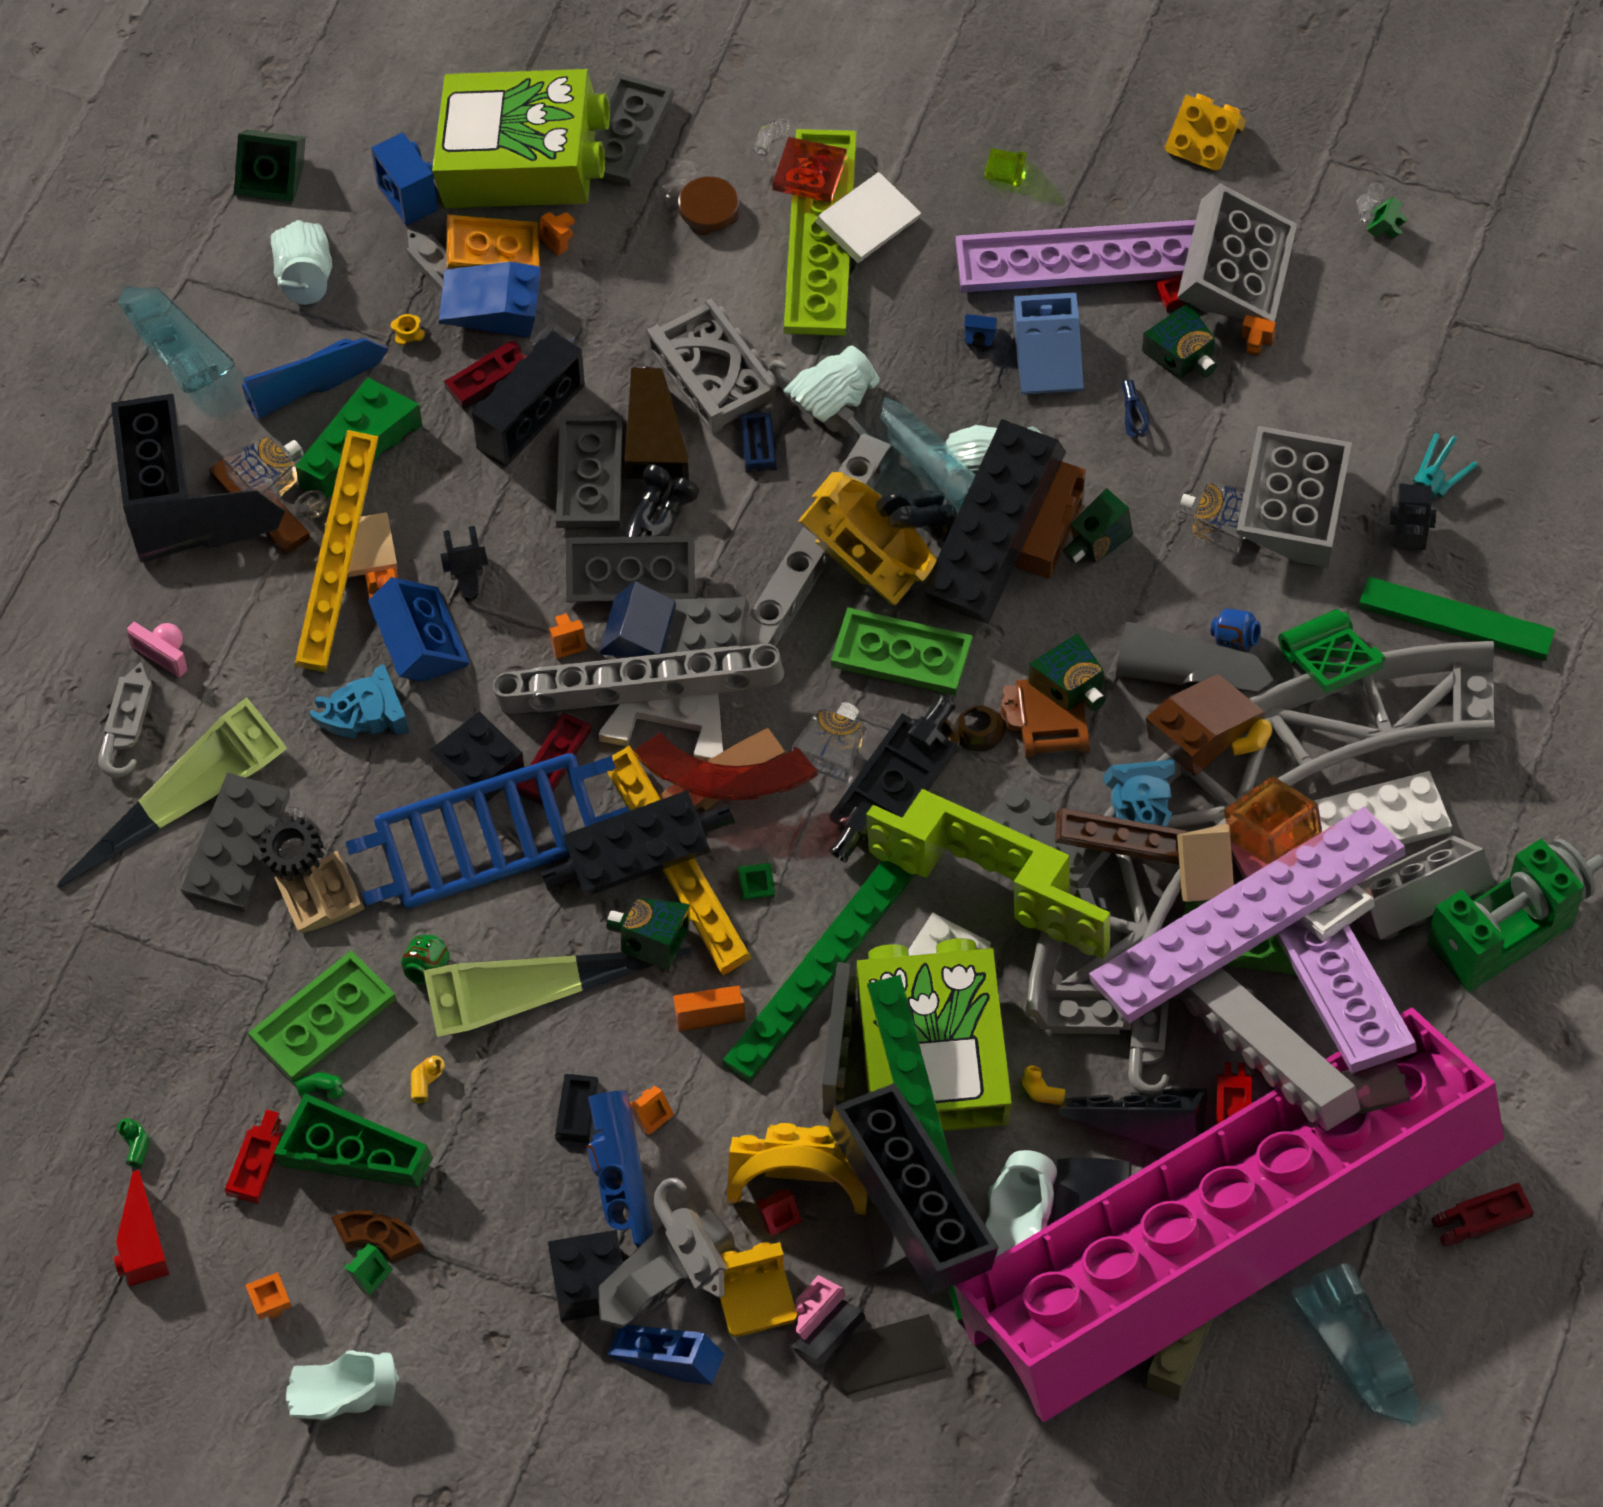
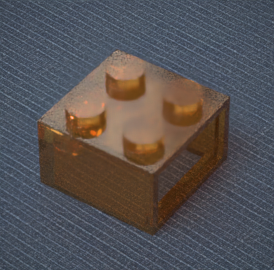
M1273 775L1224 809L1226 825L1230 826L1231 841L1267 865L1322 832L1318 804Z

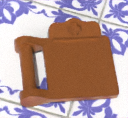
M1028 679L1017 680L1015 685L1004 686L1000 712L1006 720V727L1009 731H1022L1025 758L1035 757L1036 753L1080 750V754L1090 753L1083 702L1071 710H1064L1028 683ZM1078 732V737L1033 741L1032 737L1034 735Z

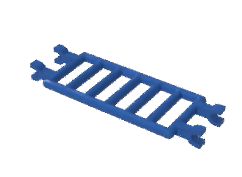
M567 753L376 815L374 823L377 832L346 841L345 843L349 856L382 845L394 883L363 892L362 896L365 906L399 896L402 907L404 909H411L571 857L563 837L566 831L547 774L566 768L584 826L586 827L630 811L627 806L595 817L585 787L584 779L616 769L612 756L579 767L575 755ZM533 778L535 779L557 846L540 853L537 851L516 788L517 783ZM502 788L525 854V858L506 863L484 796L486 793ZM468 799H472L494 868L476 874L452 805ZM436 809L441 811L462 878L443 884L421 814ZM405 819L409 820L431 887L414 894L411 893L389 826Z

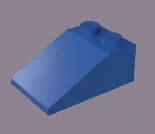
M502 262L446 269L444 271L438 323L530 338L536 317L541 266Z

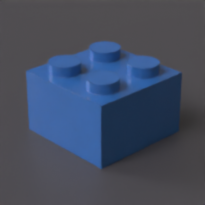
M402 132L371 147L377 186L405 226L438 211L436 198L439 197V193L434 184L433 166L430 162L425 163L423 161L421 151L415 141L410 142Z

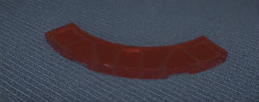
M661 732L634 750L638 760L662 780H667L682 787V790H688L689 793L719 800L759 799V796L787 792L818 776L817 769L798 747L776 759L741 766L715 764L695 758L674 746Z

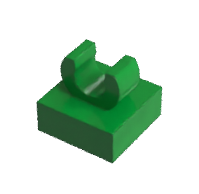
M1391 197L1377 206L1366 231L1374 237L1384 232L1391 238L1401 235L1402 230L1397 228L1396 225L1401 226L1407 221L1405 215L1399 213L1402 202L1395 197Z
M367 1244L363 1250L356 1252L357 1257L350 1264L346 1263L344 1268L360 1290L371 1295L393 1269L377 1247Z

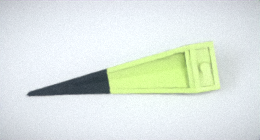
M246 697L221 716L58 882L57 886H63L217 796L227 772L248 778L278 757L287 747Z
M690 947L680 948L675 958L691 953L693 949ZM623 952L459 963L424 970L423 972L436 1035L441 1037L473 1030L654 965Z

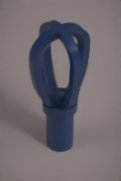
M1125 380L1122 383V388L1125 396L1126 432L1132 438L1145 437L1148 434V413L1144 405L1140 403L1139 397H1137L1134 381ZM1132 409L1136 410L1141 421L1142 428L1140 430L1133 424L1131 417Z

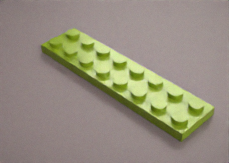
M796 129L794 158L803 159L808 154L810 161L815 163L817 156H826L830 160V164L826 165L823 161H820L821 165L828 170L827 174L820 173L826 180V186L822 191L815 193L804 188H792L784 334L846 336L850 255L815 221L818 215L854 190L856 131ZM815 180V182L811 185L816 186L818 182Z

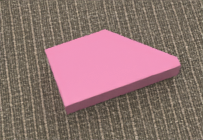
M820 1275L796 1299V1311L798 1313L796 1332L803 1341L846 1296L842 1287Z

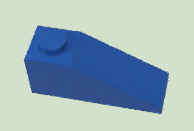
M626 1325L623 1328L618 1327L607 1353L610 1358L683 1382L708 1385L713 1384L724 1357V1353L705 1333L637 1325Z

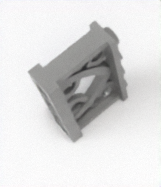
M712 299L705 301L706 304L661 327L657 324L647 329V341L651 353L713 435L722 430L723 425L740 417L741 414H746L767 402L772 403L776 401L778 383L774 374L764 369L758 353L754 349L750 350L745 344V338L740 329L737 327L733 328L730 324L725 309L722 306L718 307ZM705 322L710 323L715 329V332L707 333L704 326L700 331V337H694L693 334L694 328ZM687 332V338H679L672 340L673 338ZM689 351H693V360L688 362L684 361L682 357L685 355L690 357ZM700 351L713 352L730 358L729 370L724 381L710 374L695 376L693 372L700 364ZM748 379L753 380L758 386L757 390L749 394H741L734 390L735 386L740 390H749L750 386L744 384V381ZM707 383L714 384L713 389L707 391L704 385ZM729 397H732L735 400L734 402L720 408Z

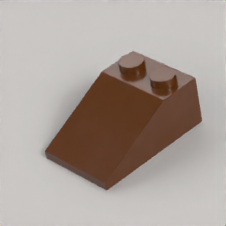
M1216 674L1170 696L1146 717L1148 738L1195 777L1251 728L1256 721L1261 719L1265 715V711L1222 676Z

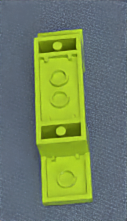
M924 789L920 791L902 818L875 805H872L866 814L869 852L877 859L890 861L910 874H918L927 878L947 849L956 857L967 858L978 863L983 869L990 872L995 871L1014 882V919L1018 920L1025 927L1036 928L1047 933L1056 941H1064L1071 944L1086 955H1095L1104 960L1109 952L1110 912L1069 894L1070 855Z

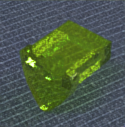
M991 148L984 171V179L1009 183L1020 187L1027 170L1028 152L1019 150L1016 153Z

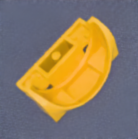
M832 472L812 495L815 501L798 522L817 538L815 543L861 584H869L887 602L895 606L915 581L925 580L933 569L937 557L930 551L925 541L915 529L894 528L888 524L890 516L882 517L876 510L875 504L882 497L876 491L860 480L845 475L843 472Z
M779 1123L777 1125H770L767 1128L765 1139H758L753 1135L732 1137L728 1165V1204L741 1203L744 1186L751 1179L764 1172L765 1177L832 1183L836 1181L850 1196L855 1209L854 1212L861 1215H866L868 1193L828 1130L829 1127L819 1125L806 1128L796 1127L791 1123Z

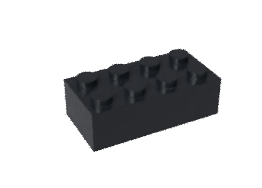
M553 330L545 339H540L535 344L533 351L525 359L517 362L512 373L505 380H500L495 385L493 392L474 407L472 417L477 449L506 468L585 386L582 349Z
M174 394L112 402L111 410L123 509L125 504L188 498L179 416Z

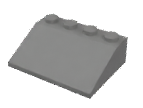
M1220 183L1201 199L1177 298L1204 312L1244 319L1247 314L1275 322L1297 224Z
M1258 426L1236 534L1295 562L1328 568L1352 442Z

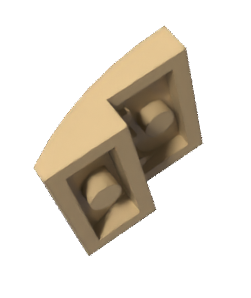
M387 512L362 516L348 577L384 571L391 568L398 569Z
M338 851L319 860L321 864L318 869L312 866L313 874L310 876L306 872L302 873L303 879L297 880L295 876L292 877V881H287L284 876L281 879L277 876L275 877L299 933L328 926L365 909L345 861Z

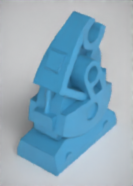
M384 664L374 670L372 677L352 681L346 687L336 690L330 698L316 697V707L325 708V710L321 713H317L314 710L310 712L311 720L333 734L343 737L356 738L358 732L380 733L387 729L388 726L395 735L409 732L405 714Z
M1174 759L1111 765L1103 775L1105 785L1112 789L1111 803L1117 818L1164 827L1169 826L1168 823L1172 812L1167 807L1168 801L1172 796L1168 782L1175 774Z

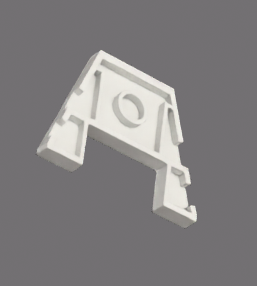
M718 693L620 704L599 732V741L627 747L636 719L699 731L700 735L694 751V761L705 763L723 752Z

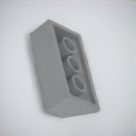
M1453 835L1376 872L1357 884L1374 898L1375 905L1357 920L1366 933L1379 940H1388L1397 936L1400 930L1408 926H1417L1428 920L1427 917L1434 914L1436 905L1461 889L1470 898L1482 895L1485 889L1495 885L1484 849Z

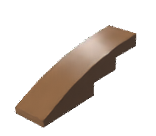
M766 728L708 760L662 792L659 797L664 799L688 790L695 810H698L700 807L707 810L731 790L735 794L784 757L787 752L771 730Z

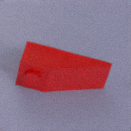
M139 1170L132 1172L116 1240L119 1255L113 1257L118 1276L125 1275L129 1287L170 1275Z

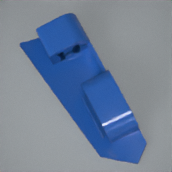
M367 338L356 341L350 339L337 341L307 358L246 377L244 379L245 383L242 384L246 403L254 417L259 420L312 391H328L380 364L389 348Z
M620 1090L588 1096L594 1130H603L610 1163V1165L605 1166L600 1171L598 1176L607 1224L615 1230L631 1229L634 1244L639 1248L653 1235V1226L628 1091ZM618 1172H620L623 1177L622 1186H620L617 1182ZM625 1206L629 1210L628 1221L624 1217L623 1210Z

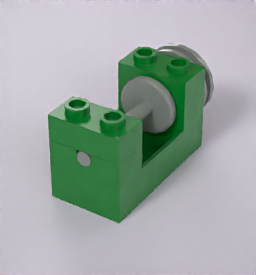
M1542 838L1515 855L1510 877L1474 901L1461 889L1436 905L1427 945L1470 993L1574 925L1580 903L1585 898L1591 897L1595 892V881L1592 874L1603 867L1602 856L1598 854L1586 862L1581 854L1563 839H1554L1549 845Z

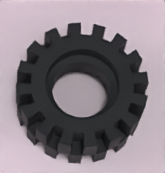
M286 816V822L278 818L275 820L277 823L275 828L269 824L266 827L269 834L262 833L261 839L264 843H259V849L262 852V859L271 872H274L280 879L284 876L287 881H292L293 876L297 880L303 879L302 873L304 872L308 876L313 874L311 867L314 866L318 869L321 863L318 858L323 859L324 852L321 848H324V845L312 824L308 820L305 822L299 816H297L296 820L292 816ZM291 838L301 839L304 847L298 856L286 859L280 855V848L285 841Z

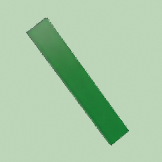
M1369 576L1358 607L1477 642L1494 641L1495 647L1544 661L1547 659L1555 633L1554 628Z

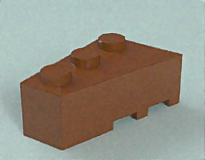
M1066 462L1061 463L1014 566L1015 568L1048 579L1051 578L1062 554V549L1065 547L1071 534L1070 525L1079 516L1084 504L1086 469Z

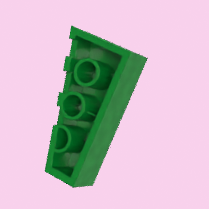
M367 377L296 464L295 468L299 487L326 501L333 495L347 430L378 436L374 464L381 453L389 447H396L402 442V437L411 430L415 432L423 426L420 405Z
M304 1094L273 1153L281 1167L414 1188L419 1187L433 1159L427 1144L308 1094Z

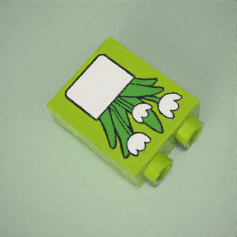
M588 69L445 74L432 169L444 208L588 204L590 179L603 178L605 172L604 147L601 141L594 142L595 130H608L610 124L607 93H594Z
M955 938L937 944L936 953L909 956L908 947L889 944L871 949L868 952L869 959L857 960L856 988L868 1093L891 1085L893 1081L867 983L901 975L943 1131L1009 1125L1012 1102L993 948L977 949L974 940Z

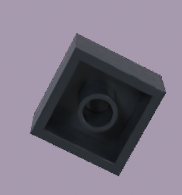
M480 711L430 749L433 770L453 790L524 768L523 752ZM503 788L484 794L486 802L501 792ZM472 799L465 800L475 810Z
M617 1230L548 1241L560 1321L600 1315L598 1287L622 1264Z

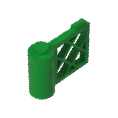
M1339 609L1329 611L1278 635L1279 646L1285 658L1290 663L1297 662L1326 694L1383 669V662L1386 661L1385 656L1376 646L1369 648L1352 630L1353 624L1349 615L1346 612L1342 613ZM1348 641L1352 644L1351 649L1336 648ZM1314 656H1324L1322 662L1308 660ZM1332 657L1346 658L1345 664L1330 663ZM1354 659L1369 661L1363 665H1352ZM1326 672L1341 673L1330 680L1324 677Z

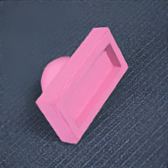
M135 621L127 628L130 645L133 649L177 677L181 678L188 670L184 653L179 650L183 642V635L176 625L171 623L160 624L154 629L153 633Z

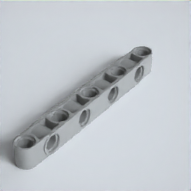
M863 433L838 472H843L847 476L858 479L873 489L888 466L894 447ZM805 527L802 528L747 617L743 646L771 644L776 647L830 561L831 556L815 543L817 538ZM766 618H774V620H765V619H766Z
M771 644L742 647L729 646L505 672L495 678L493 690L500 709L507 714L550 712L768 687L778 684L783 679L784 669L778 649Z

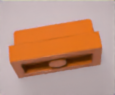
M740 985L673 996L679 1031L745 1021L744 998L741 995Z

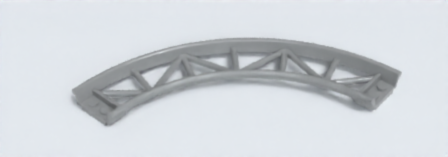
M1494 641L1455 642L1382 652L1386 659L1383 662V669L1327 694L1308 674H1304L1249 698L1265 711V715L1261 719H1266L1271 723L1273 729L1299 763V766L1275 779L1251 796L1265 752V745L1262 750L1250 753L1242 782L1235 798L1203 770L1194 777L1174 760L1175 774L1168 784L1172 783L1181 774L1186 777L1189 776L1224 806L1172 815L1168 827L1179 828L1222 820L1216 826L1229 824L1231 830L1260 805L1298 781L1324 768L1378 749L1408 742L1453 736V741L1494 739ZM1354 659L1352 665H1363L1369 661ZM1453 671L1393 727L1391 726L1375 682L1418 674ZM1326 672L1324 677L1330 680L1341 673ZM1361 686L1366 693L1379 729L1295 712L1290 709L1331 694ZM1453 690V722L1412 727ZM1286 723L1364 740L1351 743L1312 760ZM1164 753L1156 761L1171 760L1173 758ZM1112 805L1103 816L1117 818ZM1116 854L1135 923L1110 916V930L1128 934V936L1111 947L1104 960L1099 957L1095 958L1059 984H1052L1062 942L1052 939L1047 933L1041 931L1030 974L1026 1015L1036 1019L1039 1029H1051L1052 1034H1120V1030H1131L1132 1022L1128 1023L1093 984L1083 983L1090 979V972L1161 930L1169 910L1181 891L1180 865L1162 862L1172 867L1176 874L1165 889L1149 921L1131 856ZM1091 876V877L1089 878V880L1083 885L1082 888H1086V887H1087V885H1088L1089 881L1091 880L1092 876ZM1070 885L1069 894L1074 896L1077 888Z

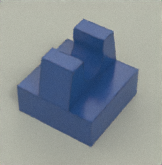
M966 314L964 324L966 344L973 345L974 336L977 333H982L985 336L984 346L991 347L995 333H997L998 319L995 317Z

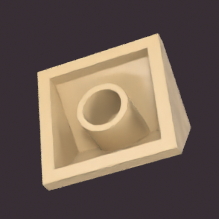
M1229 824L1177 835L1182 901L1211 900L1234 886Z

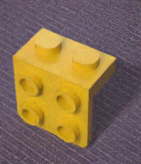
M1186 94L1165 144V150L1179 158L1213 171H1218L1223 165L1236 130L1242 132L1247 120L1240 115L1241 110L1227 104H1224V107L1221 108L1213 105L1214 100L1201 94L1192 97Z
M764 1242L755 1245L750 1250L739 1253L728 1251L720 1255L728 1269L724 1272L725 1296L719 1298L731 1336L740 1337L791 1324L797 1320V1311L784 1270V1254L780 1242L774 1244Z

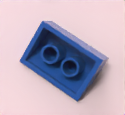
M391 577L368 600L374 619L379 626L384 643L389 650L399 677L426 681L467 667L470 664L438 587Z

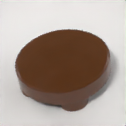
M712 176L700 177L689 182L681 190L678 199L679 213L683 221L692 227L695 233L706 235L710 231L723 229L738 220L739 195L735 187L722 178Z

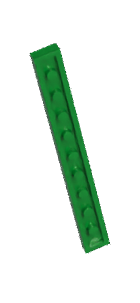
M881 861L725 1056L723 1066L751 1083L835 978L837 962H848L917 874H910L890 861Z
M901 975L867 983L892 1081L902 1093L955 1177ZM952 1285L948 1289L957 1321L963 1320L954 1285Z

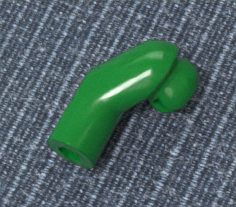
M318 1072L294 1080L299 1097L317 1090H326L327 1097L331 1100L340 1098L345 1094V1090L342 1087L344 1082L339 1076Z
M124 1118L119 1122L117 1130L130 1147L125 1163L132 1168L139 1169L142 1168L150 1144V1137L140 1123L130 1118Z

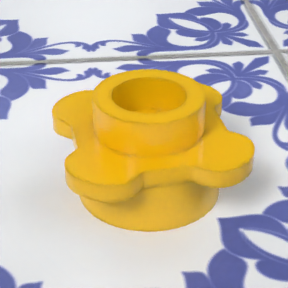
M403 314L392 321L391 330L395 331L396 344L402 346L407 342H413L414 340L422 341L424 339L425 332L420 329L421 320L418 316Z

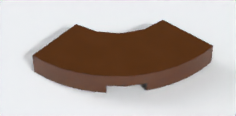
M370 1210L349 1211L331 1217L332 1223L346 1250L365 1247L367 1244L377 1247L379 1252L385 1254L392 1264L424 1250L423 1244L415 1232L395 1217L391 1218Z

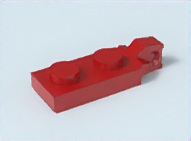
M266 1109L260 1127L253 1125L251 1130H247L225 1187L226 1196L259 1204L276 1160L273 1153L283 1136L282 1133L278 1132L282 1121L279 1117V1112Z

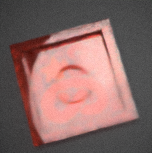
M788 137L772 184L773 191L832 203L847 158V149Z

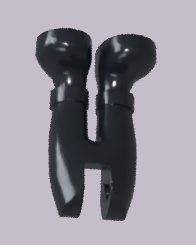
M648 465L643 472L647 492L643 494L640 504L633 512L623 537H639L641 532L650 536H670L675 520L681 512L680 507L696 500L700 490L695 483L685 478H677L670 489L669 497L664 502L659 516L655 522H652V517L661 502V498L671 483V477L665 469L657 465Z
M934 490L917 491L911 494L891 492L881 497L875 504L876 510L882 517L890 516L888 524L891 527L917 529L928 526L930 536L939 542L946 541L957 517L955 507L952 504L943 505L945 496L941 492Z

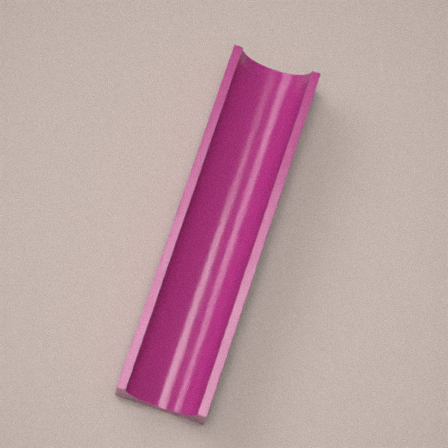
M1411 1007L1401 1013L1400 1016L1416 1042V1052L1352 1074L1339 1051L1326 1059L1355 1085L1361 1111L1326 1131L1316 1121L1310 1122L1296 1103H1289L1279 1088L1273 1090L997 1256L992 1270L955 1284L954 1289L968 1338L975 1346L989 1338L997 1344L1023 1382L1037 1416L1045 1422L1504 1140L1496 1083Z

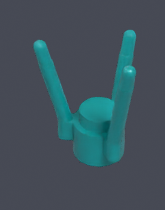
M1435 433L1420 469L1413 479V485L1432 486L1431 499L1435 498L1436 495L1442 498L1448 489L1478 466L1476 461L1472 462L1445 483L1444 478L1446 475L1440 467L1457 441L1456 436L1451 437L1434 465L1428 468L1440 437L1438 433Z

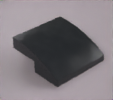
M1102 1158L1057 1159L1053 1222L1131 1176L1132 1164L1128 1161Z

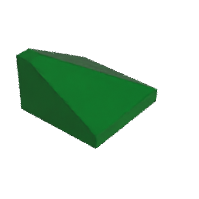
M771 863L737 867L742 900L775 896Z

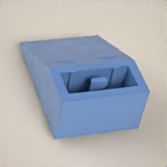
M1076 293L1014 296L1013 322L1021 395L1084 391L1080 323Z

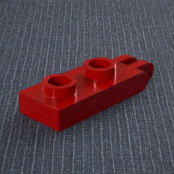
M1224 1062V1074H1217L1216 1125L1247 1107L1252 1102V1075H1245V1063L1238 1062L1237 1075L1231 1074V1062Z

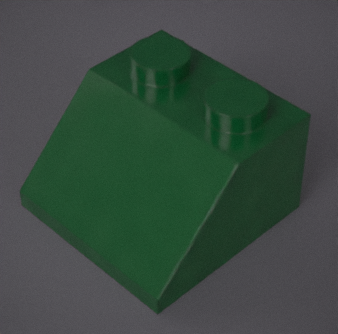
M248 129L238 133L233 194L293 202L303 170L306 137Z

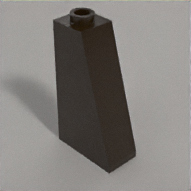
M649 366L642 368L631 367L625 450L626 479H643V472L646 466L657 465L670 474L671 480H676L677 478L689 480L688 455L663 368Z

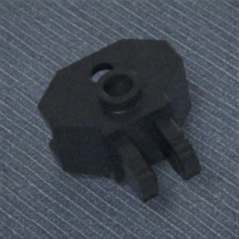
M1399 483L1396 506H1391L1389 525H1394L1393 547L1426 550L1429 528H1435L1436 509H1431V485Z
M475 526L469 527L471 545L455 548L452 545L450 530L443 531L446 553L440 554L443 572H450L451 581L458 580L461 591L460 595H462L464 601L472 602L476 598L478 599L479 595L477 576L483 575L482 566L488 565L485 546L479 547Z

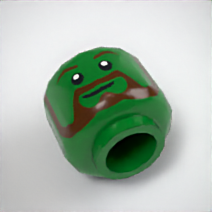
M418 935L410 941L403 953L401 966L408 980L418 985H424L426 982L423 971L447 966L450 961V953L440 937L436 935Z

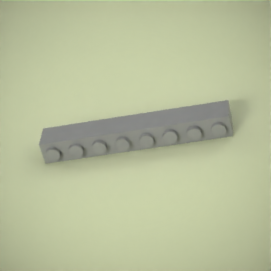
M1219 968L1173 996L1176 1000H1182L1193 1016H1199L1203 1019L1213 1034L1218 1033L1223 1037L1227 1046L1232 1051L1237 1050L1252 1069L1257 1068L1269 1085H1276L1283 1092L1289 1103H1296L1310 1122L1316 1121L1324 1130L1328 1131L1361 1111L1355 1085L1224 969Z

